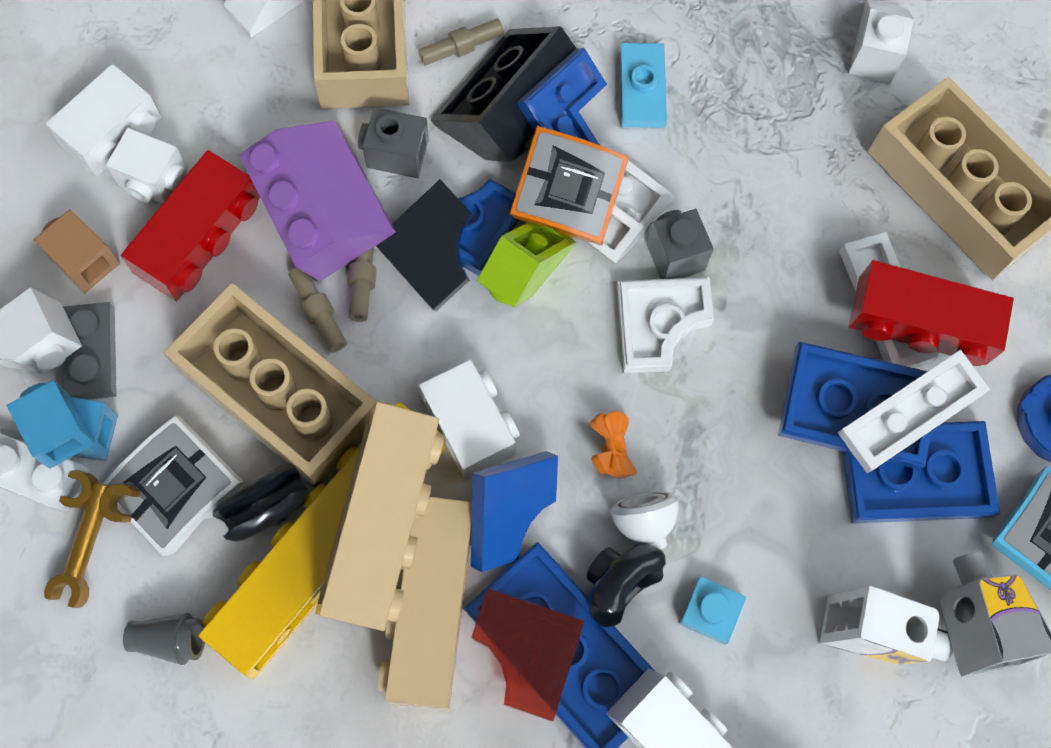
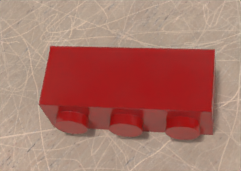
M207 150L120 255L131 272L176 302L184 292L193 290L200 281L202 270L213 256L216 257L223 253L230 242L233 231L241 221H247L256 211L260 196L250 176Z
M872 260L858 279L848 328L861 331L864 337L871 340L887 341L892 339L906 343L910 349L919 353L931 354L939 352L952 356L961 350L973 366H982L989 364L1005 351L1014 298Z

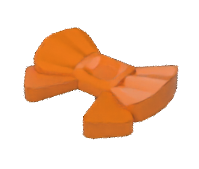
M619 411L610 412L605 415L604 413L597 414L590 421V426L602 435L606 441V444L601 447L602 453L591 457L593 464L600 474L608 473L612 477L621 479L637 474V471L626 452L624 436L629 425V418Z

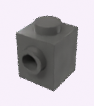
M374 107L369 123H362L358 136V149L363 150L366 167L419 179L429 142L427 118Z
M697 208L683 213L680 210H672L662 214L652 223L647 247L660 279L684 278L706 270L714 248Z

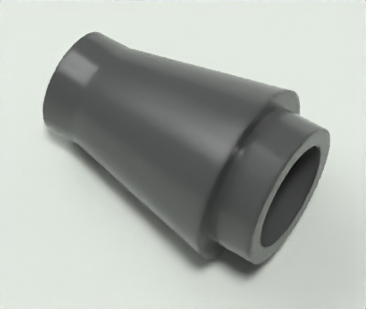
M189 613L145 621H129L123 633V646L127 652H138L185 665L189 660H198L202 655L205 642L198 635L205 626L202 624L203 621L201 619L193 618Z

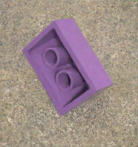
M335 121L276 129L239 154L295 267L319 281L324 280L396 233L349 143Z

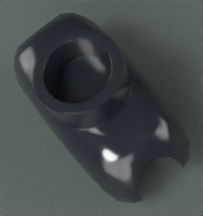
M289 464L281 465L220 500L215 505L212 515L226 524L228 532L223 536L226 540L242 541L285 521L291 513L307 501L309 489L303 484L299 471L295 466Z
M643 543L635 545L622 555L611 547H607L596 556L586 575V579L594 585L590 591L588 603L590 614L596 623L605 628L621 623L625 608L630 601L642 590L661 582L663 579V568L666 564V557L661 549Z

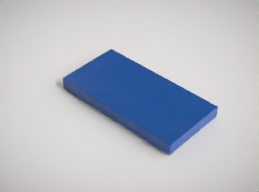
M537 542L463 609L584 748H618L628 737L606 713L648 668L653 671L655 670L615 626L605 628L594 621L589 611V597Z

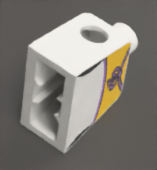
M872 586L828 595L819 644L899 665L930 662L932 658L945 662L953 653L948 631L938 628L940 615L935 608Z

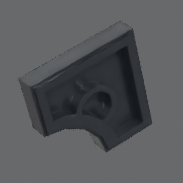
M441 179L392 223L396 233L376 245L434 311H438L470 281L461 265L459 244L463 229L473 217V214Z

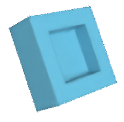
M700 576L696 581L679 624L726 645L730 641L746 596Z

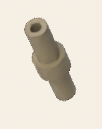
M499 18L471 29H467L465 26L449 32L448 38L418 49L420 59L423 65L426 66L454 54L459 58L474 52V46L504 35V29Z
M374 247L354 259V263L349 265L347 285L351 288L349 319L352 321L364 322L368 319L370 290L375 288L377 271L376 267L372 264Z
M296 267L288 273V276L303 301L301 309L310 324H316L331 352L343 349L347 345V341L332 316L334 308L326 294L319 293L310 275Z

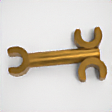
M71 470L68 473V477L81 482L82 492L77 498L60 496L59 502L69 508L85 509L64 571L61 575H56L48 581L44 590V598L60 600L64 587L69 585L71 597L68 606L81 608L87 603L89 598V586L86 580L83 579L103 518L105 517L110 521L119 523L131 522L132 516L121 513L118 510L117 502L122 495L139 497L140 491L130 485L115 484L109 486L98 482L92 473Z

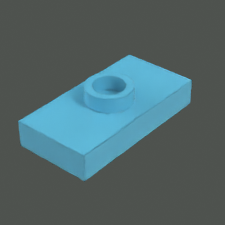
M621 43V127L665 128L667 108L664 43Z

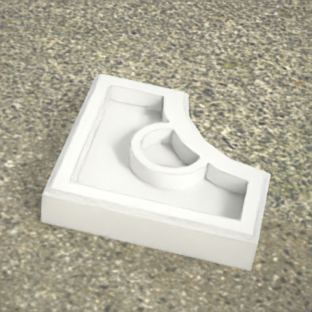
M710 277L618 281L617 300L623 373L670 371L673 352L679 341L693 330L712 326L714 315Z

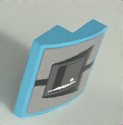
M1046 466L1036 474L1020 504L1008 513L991 545L1050 590L1051 468Z

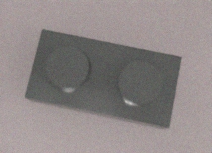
M110 302L64 306L63 308L82 347L66 357V360L62 363V388L73 398L89 400L117 397L115 308Z

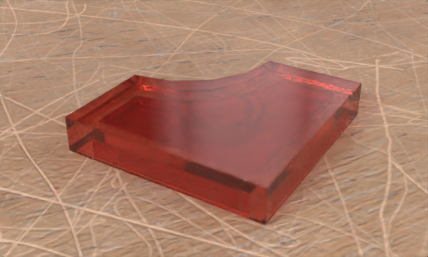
M487 589L471 639L489 649L501 665L506 683L503 706L550 722L554 721L584 620Z

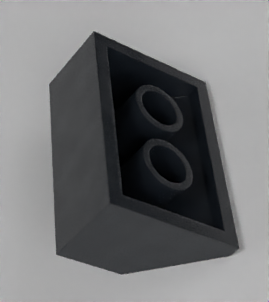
M561 26L509 29L431 119L432 123L484 160L501 162L515 160L523 154L527 148V142L535 134L534 129L516 103L577 48Z

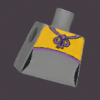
M982 551L971 552L953 560L962 586L943 593L939 602L961 677L1019 666L1051 654V631L1024 580L1018 574L993 577Z

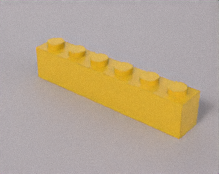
M398 402V403L395 405L396 407H400V408H404V409L410 410V409H408L406 406H404L401 402ZM445 437L440 456L446 450ZM356 446L349 448L341 457L336 466L339 472L327 486L321 483L309 494L307 501L304 503V507L307 509L294 524L289 521L278 530L271 541L273 549L260 563L256 560L242 572L237 580V584L240 587L227 602L221 600L215 604L203 619L202 624L205 628L198 637L246 677L254 680L318 603L359 448Z

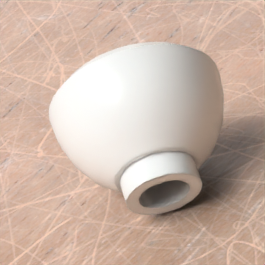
M665 491L637 494L616 502L611 508L610 513L616 527L626 538L637 544L644 543L663 549L667 546L666 536L674 528L678 518V497Z

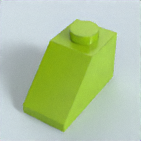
M528 222L500 237L477 282L486 287L495 300L503 304H509L514 308L538 291L572 250L576 241L569 236L559 234L556 229Z

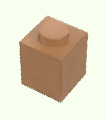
M71 209L61 217L48 222L43 228L42 233L33 239L48 258L84 294L120 264L109 247Z

